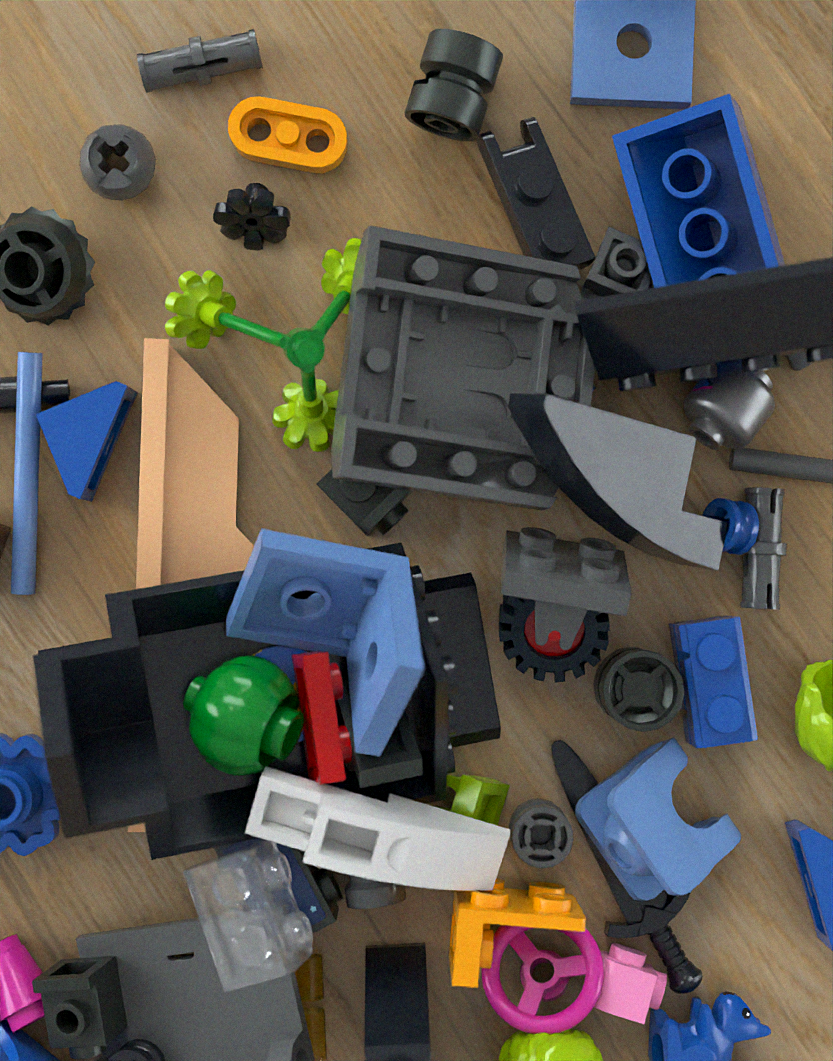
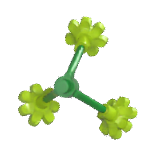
M351 238L347 241L343 255L335 249H330L325 253L321 265L326 273L323 274L321 279V286L324 292L333 294L334 300L317 323L310 329L299 327L291 330L288 334H284L233 315L232 311L236 308L235 297L226 291L222 292L223 279L211 270L205 271L202 278L194 271H186L181 274L178 283L184 293L171 292L165 301L167 311L177 314V316L172 317L166 322V333L172 338L186 337V344L189 348L204 349L209 343L210 336L221 337L227 328H231L283 349L286 358L294 366L300 368L302 387L294 382L286 385L282 392V398L287 404L274 408L272 423L275 427H287L284 432L283 442L291 449H299L306 438L309 439L310 448L315 452H322L330 446L328 433L333 435L339 390L328 393L329 389L326 382L321 379H315V366L324 357L325 346L323 339L341 312L344 314L349 312L354 266L361 244V239Z

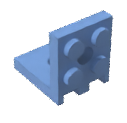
M574 0L570 104L663 109L689 108L692 101L696 0ZM628 31L640 33L648 42L649 52L637 59L624 56L617 47L616 40L618 36Z
M265 529L260 530L226 617V636L309 651L328 652V654L346 657L355 752L380 756L424 671L409 558ZM301 590L316 592L308 599H297L291 596L293 593Z

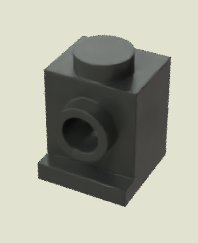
M116 956L61 959L32 981L34 993H41L50 1049L69 1048L72 1059L95 1057L105 1052L107 1045L128 1027Z

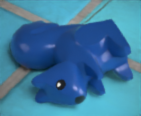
M725 991L720 993L713 1004L712 1010L708 1004H702L699 997H692L690 1016L687 1023H677L674 1019H670L667 1013L660 1008L658 1010H650L648 1057L650 1061H732L734 1043L768 1036L771 1034V1029L767 1025L762 1024L753 1015L742 998L733 992Z

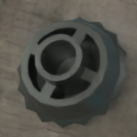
M31 206L23 213H11L7 221L0 225V299L8 312L18 314L27 323L39 321L49 326L56 319L69 320L74 309L85 306V293L94 286L90 273L95 261L87 252L88 239L77 233L73 220L60 218L54 209L41 212Z

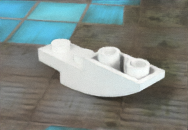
M265 766L245 833L306 851L303 859L304 863L345 874L431 889L492 891L509 840L510 829L393 794L389 795L388 802L386 803Z

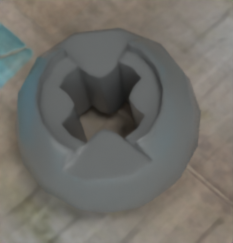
M122 124L102 126L88 135L80 151L79 166L83 180L92 192L105 199L119 201L132 199L148 188L154 176L156 158L153 147L144 134L130 126ZM112 153L119 157L125 156L130 165L124 172L116 168L111 170L106 160Z

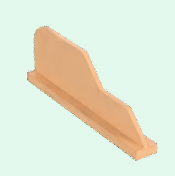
M144 338L136 589L245 570L254 545L236 527L239 418L169 344V339ZM141 823L128 826V832H146L145 825Z

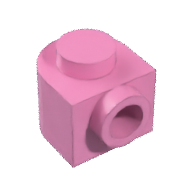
M611 943L609 952L600 950L604 966V980L600 996L594 1007L604 1012L644 1024L648 1009L658 1010L666 988L667 974L656 971L651 964L645 963L647 956L645 953L629 946Z

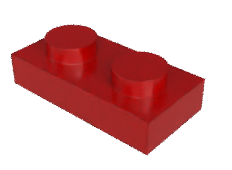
M312 651L293 654L292 662L299 698V712L304 714L302 733L309 779L319 784L346 780L344 763L352 761V748L346 725L338 726L335 701L342 700L343 684L339 666L336 662L329 663L328 652Z

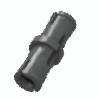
M254 29L207 41H202L201 36L188 38V45L147 54H137L139 71L146 93L152 92L155 89L197 80L200 86L212 84L211 77L253 68H263Z
M745 488L746 502L751 504L758 514L759 531L755 544L743 556V587L740 608L780 610L779 580L781 556H787V543H781L784 489Z

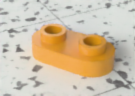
M255 96L238 103L228 119V133L234 148L241 156L250 161L310 173H325L335 169L343 161L347 153L348 140L345 126L335 113L327 109ZM264 124L271 129L270 135L263 141H254L249 137L251 129L256 125ZM318 135L326 137L329 140L326 150L315 153L308 149L307 144L312 137Z

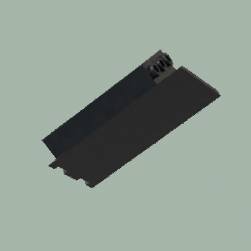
M402 542L367 548L368 550L406 557ZM419 565L410 566L424 671L405 706V710L422 756V775L360 788L355 771H348L344 763L346 780L325 783L326 785L386 803L390 794L424 804L446 800L447 774L455 773L453 747L500 738V720L478 593L472 573L424 581ZM245 570L106 594L105 599L111 638L39 650L38 655H33L44 759L65 839L144 823L151 860L259 838L246 834L245 831L259 781L264 770L245 776H232L208 764L193 744L189 733L191 713L185 711L183 707L185 694L196 677L203 676L207 678L224 662L240 656H252L261 649L276 646L274 644L226 636V617ZM301 590L293 593L291 596L297 599H308L316 592ZM328 654L329 663L336 662L338 664L341 677L348 676L346 657ZM304 740L297 742L294 750L285 760L277 758L268 767L309 779Z

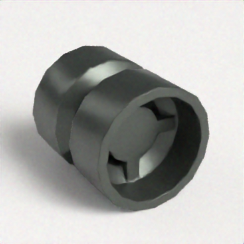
M435 29L431 31L420 62V69L426 77L425 79L414 81L405 109V117L417 127L438 136L459 141L477 140L488 108V103L482 97V94L492 92L503 60L502 52L490 42L462 31L452 29Z
M637 647L618 649L606 656L596 670L593 684L596 700L602 710L626 728L641 732L657 730L671 722L680 710L684 696L682 676L675 665L659 653Z

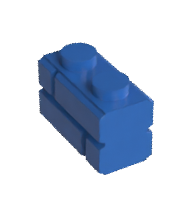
M726 615L669 623L674 664L682 676L684 687L681 708L687 710V714L682 717L686 742L695 748H708L758 740L740 617Z

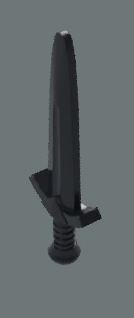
M558 740L551 745L553 762L575 815V806L579 799L598 785V782L566 742ZM579 823L626 922L606 921L604 934L614 938H633L646 934L650 935L649 938L654 943V948L658 950V955L663 959L664 966H667L669 988L678 994H687L694 991L702 981V971L685 957L686 954L681 949L680 943L676 941L677 938L672 933V928L668 926V923L681 911L691 892L681 896L669 895L668 897L663 890L651 900L643 902L634 900Z

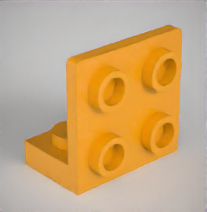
M498 878L495 880L492 891L454 890L448 953L452 986L478 988L479 968L491 969L494 933L493 930H490V924L585 931L586 916L575 896L565 893V886L558 883L534 881L529 883V890L504 888L505 881Z

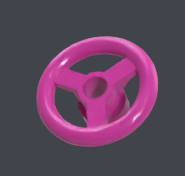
M501 925L494 933L491 969L481 968L483 989L494 1011L512 1027L530 1034L544 1032L548 1034L560 1033L580 1023L597 1003L604 980L602 955L591 933L586 927L583 932L558 930L572 939L582 954L562 958L551 950L536 949L524 933V931L533 929V927ZM508 944L523 961L520 969V979L525 990L518 1007L509 1000L500 981V962ZM549 963L554 967L553 977L546 983H538L533 980V970L538 964ZM585 975L583 988L577 999L569 1007L556 1014L537 1015L542 1001L556 1000L565 993L570 977Z

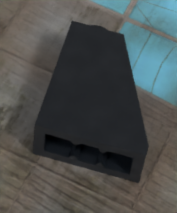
M425 943L366 946L365 1061H431Z

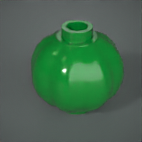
M257 656L237 657L224 662L207 678L203 676L196 677L190 684L184 697V710L191 713L189 733L194 746L208 764L232 776L255 774L264 770L265 766L268 767L277 758L285 760L294 750L304 726V714L297 711L299 698L287 674L275 663Z

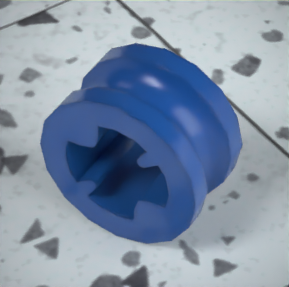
M716 498L704 509L702 516L728 522L722 552L742 555L748 552L755 544L759 531V519L755 508L745 501Z

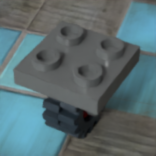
M525 527L520 532L506 530L502 551L501 594L503 595V605L500 604L499 638L500 642H503V652L508 660L513 657L516 658L515 668L525 674L530 667L533 669V678L543 682L546 672L554 673V680L557 683L565 682L566 671L572 670L575 678L584 675V664L587 662L592 667H595L601 660L600 649L606 651L609 643L608 631H610L608 613L627 616L632 592L624 551L616 550V546L613 543L598 538H583L580 540V543L556 539L554 533L536 527Z

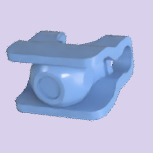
M675 737L643 749L619 770L582 796L575 806V815L581 826L628 894L634 900L641 902L655 898L663 890L673 896L690 893L741 840V833L728 814L721 817H711L692 826L686 824L678 816L672 803L671 791L675 778L687 766L688 756Z

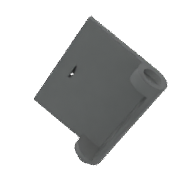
M280 905L82 934L76 938L80 958L116 956L128 1027L107 1045V1050L102 1053L103 1055L97 1061H107L125 1043L134 1039L148 1040L157 1045L166 1061H315ZM194 952V955L181 956V957H176V956H174V955H177V954H184V953Z

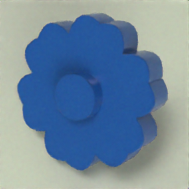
M0 733V853L10 847L18 855L26 856L57 838L60 831L58 822L60 817L44 759L42 739L36 734L31 733L18 738L14 742L8 735Z

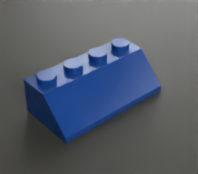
M730 93L612 135L654 288L785 265L741 107Z

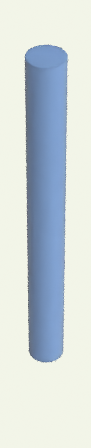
M18 352L11 593L18 595L35 594L40 457V424L36 414L41 412L43 353Z

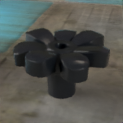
M251 183L246 186L245 191L242 189L229 190L227 202L216 203L213 221L221 225L220 232L228 239L236 240L244 236V248L259 251L263 249L264 238L271 243H279L286 238L291 214L287 207L273 205L274 194L265 185Z

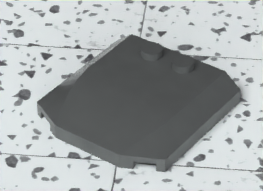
M370 225L363 233L353 272L331 447L333 479L541 511L550 509L557 499L554 495L559 487L535 457L518 428L508 403L510 393L548 394L591 407L595 367L576 315L575 301L582 300L577 281L581 280L578 267Z

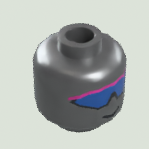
M742 362L717 366L718 377L699 380L684 400L685 414L692 423L689 427V432L693 437H697L696 440L710 449L718 450L721 445L735 449L745 447L752 441L775 409L774 396L770 391L773 388V383L764 371L743 373Z

